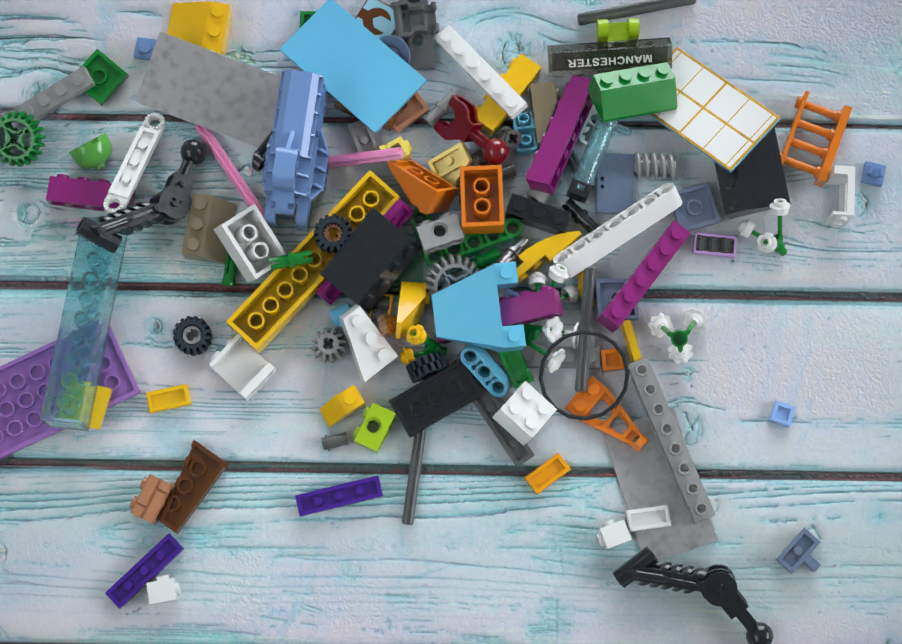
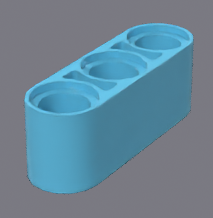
M465 344L460 355L463 364L491 395L495 397L504 396L510 384L508 374L484 348ZM467 351L475 352L476 356L469 355ZM486 366L490 371H484L481 367ZM495 382H501L504 386L499 387Z

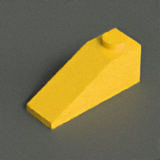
M401 282L396 324L397 339H400L423 315L425 304H429L430 296L426 292V283Z

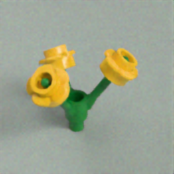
M420 319L408 329L406 339L413 345H420L424 342V350L413 353L411 347L406 349L403 347V352H399L402 365L406 364L407 366L412 361H415V357L438 351L441 352V355H446L447 348L430 338L424 327L418 324Z

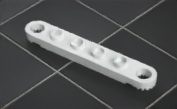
M154 112V114L151 113L145 117L103 202L106 214L116 213L119 209H126L165 129V119L160 113ZM154 120H157L160 122V125L158 124V126L156 125V127H152V125L150 126V123ZM117 202L120 204L117 209L109 208L111 203Z

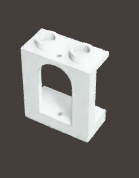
M834 165L825 184L839 185L838 211H833L824 221V224H829L832 228L845 226L854 216L855 166Z

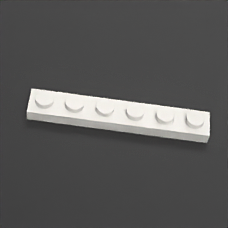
M450 25L434 37L435 42L512 120L528 107L527 103Z

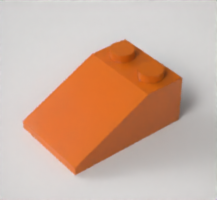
M412 159L388 162L387 165L410 202L418 207V211L428 215L449 210L457 193V187Z

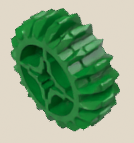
M13 111L12 114L10 112L5 113V118L0 117V158L3 157V163L9 162L10 166L17 164L18 167H23L24 163L30 165L31 160L37 161L38 157L36 154L42 155L43 152L39 148L46 146L45 143L41 142L42 139L46 138V135H41L40 132L44 128L37 127L40 121L34 120V115L29 114L27 116L25 111L20 113ZM15 122H21L26 127L24 129L18 130L17 128H14L12 124ZM18 148L23 150L24 154L18 156L10 150Z

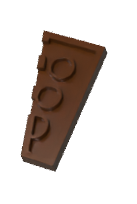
M195 440L192 442L191 451L186 456L182 472L175 482L174 491L169 496L159 520L176 534H179L229 465Z

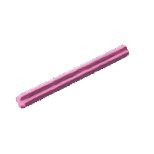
M195 124V129L248 207L255 204L264 218L265 210L210 129Z

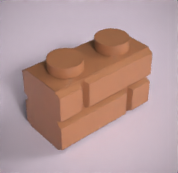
M149 474L148 478L144 477L141 481L139 488L142 490L138 497L135 496L132 499L129 507L132 508L130 513L156 525L175 486Z

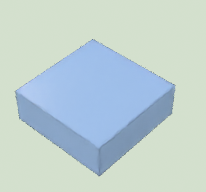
M775 401L769 422L789 428L796 407Z

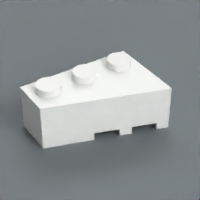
M355 304L339 317L362 381L366 382L398 357L359 305Z

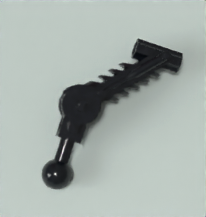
M196 139L184 142L180 151L183 161L178 172L176 171L168 177L163 190L154 195L149 203L138 202L135 206L130 205L126 209L117 210L116 213L111 212L107 216H100L97 218L99 224L83 217L76 228L75 234L111 253H115L122 242V236L117 233L131 235L134 234V231H142L143 228H150L153 224L173 225L185 218L192 204L189 193L194 181L189 179L194 165L202 163L205 159L207 152L205 145Z
M646 546L613 571L616 580L624 588L634 580L640 581V586L651 583V588L662 585L661 589L663 590L673 587L672 591L678 592L683 590L685 594L699 591L710 604L718 607L721 606L731 620L735 617L738 618L747 630L746 640L748 644H771L774 636L771 627L766 623L757 622L747 610L749 607L748 602L739 592L735 576L728 566L713 564L707 568L693 570L694 566L682 568L683 564L671 566L672 562L658 565V559Z

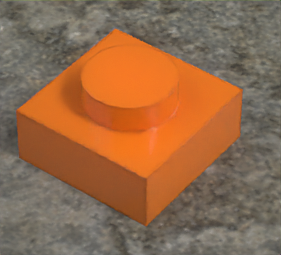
M616 349L600 350L603 372L624 370L622 357Z

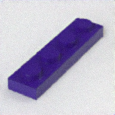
M378 475L295 495L300 517L383 497Z
M169 533L109 588L105 594L121 609L146 586V583L150 582L171 563L184 548Z

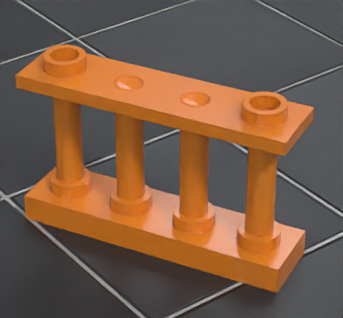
M805 91L803 96H798L794 107L797 108L780 155L782 164L812 174L816 178L814 185L822 188L828 178L852 107L844 105L841 111H833L807 101L809 92ZM803 109L833 119V122H836L834 129L828 130L801 120L800 117ZM798 127L826 137V140L829 141L827 148H820L793 138L796 128ZM793 146L820 156V159H823L821 166L817 165L815 167L787 157L789 147Z

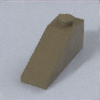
M555 81L530 84L529 94L537 149L541 146L542 136L548 130L550 118L554 114L557 100L560 99L559 88H555Z

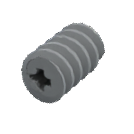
M635 152L634 173H637L638 179H641L643 173H645L646 179H649L652 173L655 180H657L659 174H662L663 180L666 179L668 174H670L671 180H674L677 167L676 156L673 160L672 154H668L665 160L662 153L659 154L658 159L655 153H652L648 159L647 153H643L640 158L639 153Z

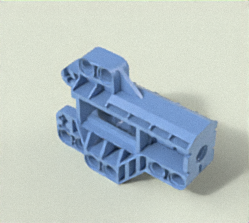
M283 70L281 72L273 133L267 143L261 180L265 196H267L264 219L269 227L277 228L278 214L293 215L294 207L298 205L295 222L297 231L308 232L313 200L319 193H325L329 169L327 164L329 152L322 133L327 89L323 75L313 72Z

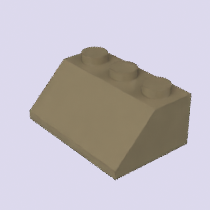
M192 193V204L188 214L182 255L185 259L225 265L228 252L213 229L235 216L236 204L215 196Z

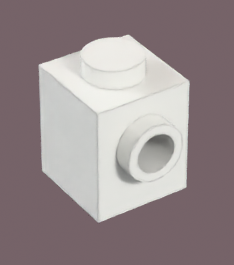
M612 519L602 523L603 528H600L598 530L599 534L596 535L600 546H604L606 550L632 540L624 520L615 523Z
M169 575L158 576L156 581L146 583L150 605L178 600V595H181L179 582H176L174 578H169Z

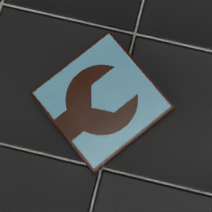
M366 0L355 19L378 39L386 35H394L396 29L391 6L380 0Z

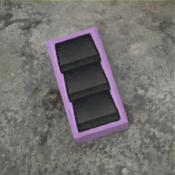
M695 232L693 254L735 258L737 237Z

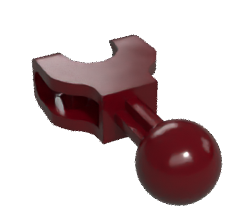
M452 95L448 104L455 113L454 122L437 121L434 130L445 140H461L462 142L476 143L482 148L484 160L491 165H500L505 162L509 154L507 144L501 139H489L480 131L483 124L478 120L475 105L461 95Z

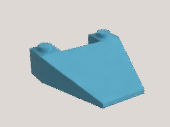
M516 262L493 264L431 295L436 338L499 352L523 350L526 346L524 325L502 326L498 289L515 288L518 284Z

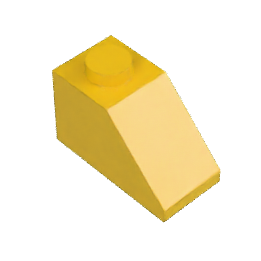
M352 385L335 395L319 410L329 427H332L364 408L366 404L356 386Z

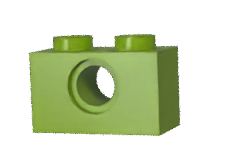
M372 403L371 407H366L362 415L365 419L361 426L358 425L356 427L353 437H355L354 442L378 454L396 418V413ZM372 422H376L380 426L379 430L375 433L368 431V425Z

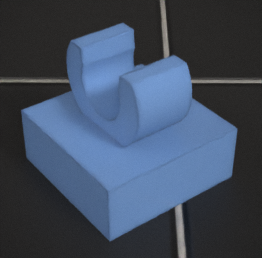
M866 161L860 182L881 187L883 185L886 165Z

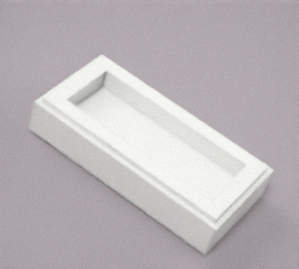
M668 505L625 511L629 532L671 526Z

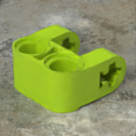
M628 18L627 22L608 23V19L597 20V46L599 48H629L635 46L640 33L639 18Z

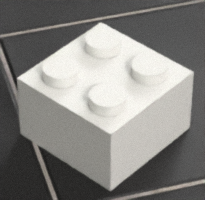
M524 381L492 418L524 446L535 436L557 409L529 383Z

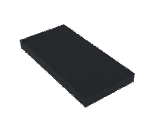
M460 359L392 398L389 402L408 436L411 438L484 395L469 369Z

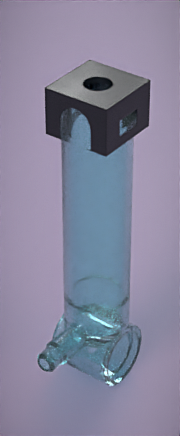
M598 115L566 197L585 204L613 133L617 132L622 135L631 136L632 130L619 125V120L602 123Z

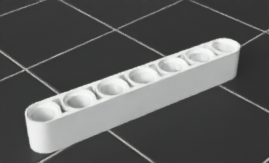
M673 183L662 185L558 253L553 258L555 266L556 264L565 266L569 276L568 279L572 278L682 205V199Z

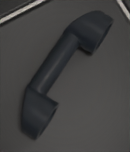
M272 131L254 152L252 168L257 172L261 171L264 167L265 157L263 154L266 152L267 143L273 133Z

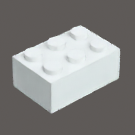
M255 204L213 229L247 283L271 269L270 265L279 263H270L269 257L286 255Z

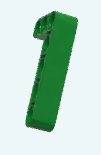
M417 208L413 210L414 213L410 216L411 226L413 228L419 246L422 248L416 232V227H418L419 224L416 223L414 219L417 216H423L426 220L431 219L429 217V214H423L420 211H418ZM509 218L504 220V233H496L498 235L497 240H489L488 234H465L463 243L451 247H457L460 250L458 254L461 255L462 259L464 257H471L517 240L521 235L522 224L518 219ZM515 226L518 231L514 234L509 233L507 227ZM474 239L478 241L479 245L472 248L467 243ZM451 247L424 255L423 249H421L426 265L429 268H436L433 262L429 260L431 254H438L440 257L443 256L445 260H448V255L450 254L448 249Z

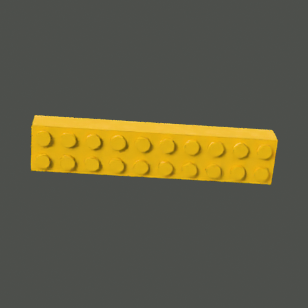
M369 170L328 215L336 214V216H343L344 219L348 220L352 232H354L372 208H375L384 215L401 197ZM316 228L292 251V253L311 249L312 255L303 258L312 257L313 263L297 265L292 269L286 267L274 270L226 321L228 326L259 354L315 296L317 289L326 280L320 273L335 254H327L326 251L323 252L318 247L314 236ZM334 229L330 230L329 238L333 240L337 239L338 231Z

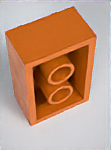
M502 165L460 166L463 234L504 233Z

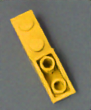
M580 231L565 232L548 237L521 253L517 260L521 265L516 268L518 284L520 285L528 278L527 274L532 269L534 271L539 269L544 264L542 260H545L549 265L552 264L553 258L558 253L581 238Z

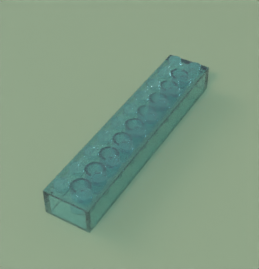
M117 233L122 236V242L115 253H111L78 236L40 420L47 427L89 432L128 235Z

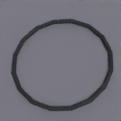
M580 330L565 334L550 345L541 360L539 382L543 397L557 409L558 413L570 419L587 421L606 415L619 404L627 391L630 372L626 356L614 340L600 332ZM580 334L599 336L611 343L621 355L626 372L623 390L615 403L601 413L586 417L570 415L556 407L546 394L543 382L545 361L552 349L566 338Z

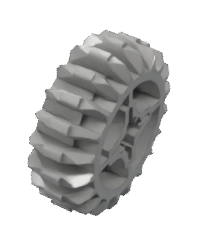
M449 254L448 260L441 256L440 260L442 262L439 264L437 261H434L433 264L436 268L428 269L432 275H426L425 278L429 282L425 284V287L430 289L428 295L431 296L453 285L448 277L459 282L465 279L468 274L471 276L480 270L475 268L476 264L473 261L469 262L468 257L462 259L460 254H457L455 259L452 254ZM450 268H462L461 270L458 269L455 272L448 271V269ZM443 275L445 280L441 285L442 288L438 291V280Z

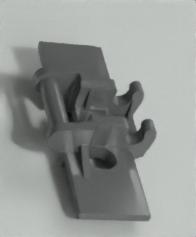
M399 0L392 2L390 5L394 13L395 36L403 39L409 47V65L415 70L436 68L432 35L438 34L440 31L439 24L436 23V2H431L430 5H428V0ZM408 10L411 32L404 33L402 11ZM420 36L424 39V43L422 46H415L412 42L413 39Z

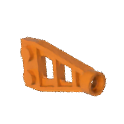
M591 376L587 381L586 392H578L565 406V409L572 415L586 417L591 415V410L599 401H605L610 407L615 403L616 398L606 386L594 376ZM620 404L611 410V416L605 421L597 418L587 421L579 420L631 446L637 452H640L649 441L639 431ZM616 417H620L627 424L628 428L623 434L610 428V423ZM635 437H639L637 441L634 443L633 439Z

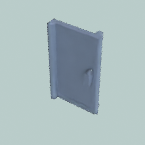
M602 151L597 153L595 213L619 214L633 205L634 154L603 153Z

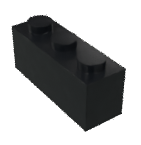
M512 193L505 212V218H515L521 224L557 235L566 232L572 212Z

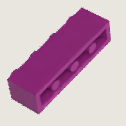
M57 174V177L50 176L46 201L50 205L105 212L103 202L108 195L112 183L105 179H98L96 182L90 181L86 177L79 176L77 179H72L68 175ZM135 190L127 206L134 205ZM117 202L111 203L109 208L115 210L120 204Z

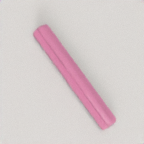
M401 147L329 156L327 164L332 169L403 159L404 152Z

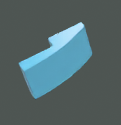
M532 110L522 111L512 120L513 129L518 130L522 138L521 143L516 147L517 156L535 154L537 151Z

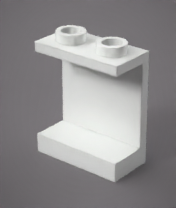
M237 334L235 337L231 336L226 341V347L221 352L217 351L210 358L211 362L209 365L244 399L249 401L277 370Z

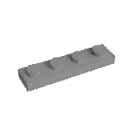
M82 66L17 106L15 110L19 113L25 111L27 116L32 114L34 115V120H39L95 86V83L87 68Z

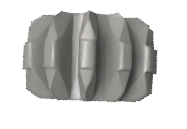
M325 327V334L322 335L320 331H317L316 334L319 339L312 338V342L316 345L311 346V350L317 351L314 355L316 358L322 356L321 361L323 363L326 362L327 357H329L330 363H334V356L339 360L342 358L338 352L346 353V349L341 346L346 345L347 342L346 340H340L343 337L342 332L336 335V328H333L331 333H329L328 328ZM329 341V343H331V341L333 342V348L330 350L328 347L327 349H325V342Z

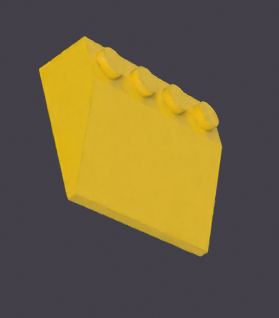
M211 1L173 3L167 34L226 55L233 15L230 4Z

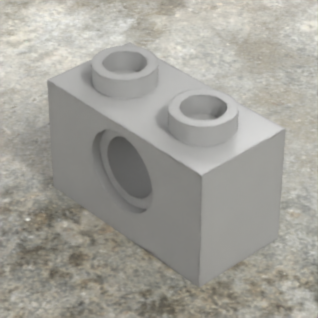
M451 213L440 216L439 220L433 222L426 220L416 227L424 255L464 242V234L456 214L451 215ZM436 229H443L446 233L438 237L434 234V231Z

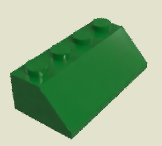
M668 62L593 74L587 89L602 123L677 109L676 79Z

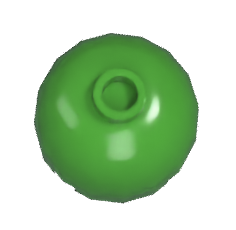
M104 133L69 153L75 163L81 168H95L97 171L107 165L105 161L111 157L112 144L107 134Z

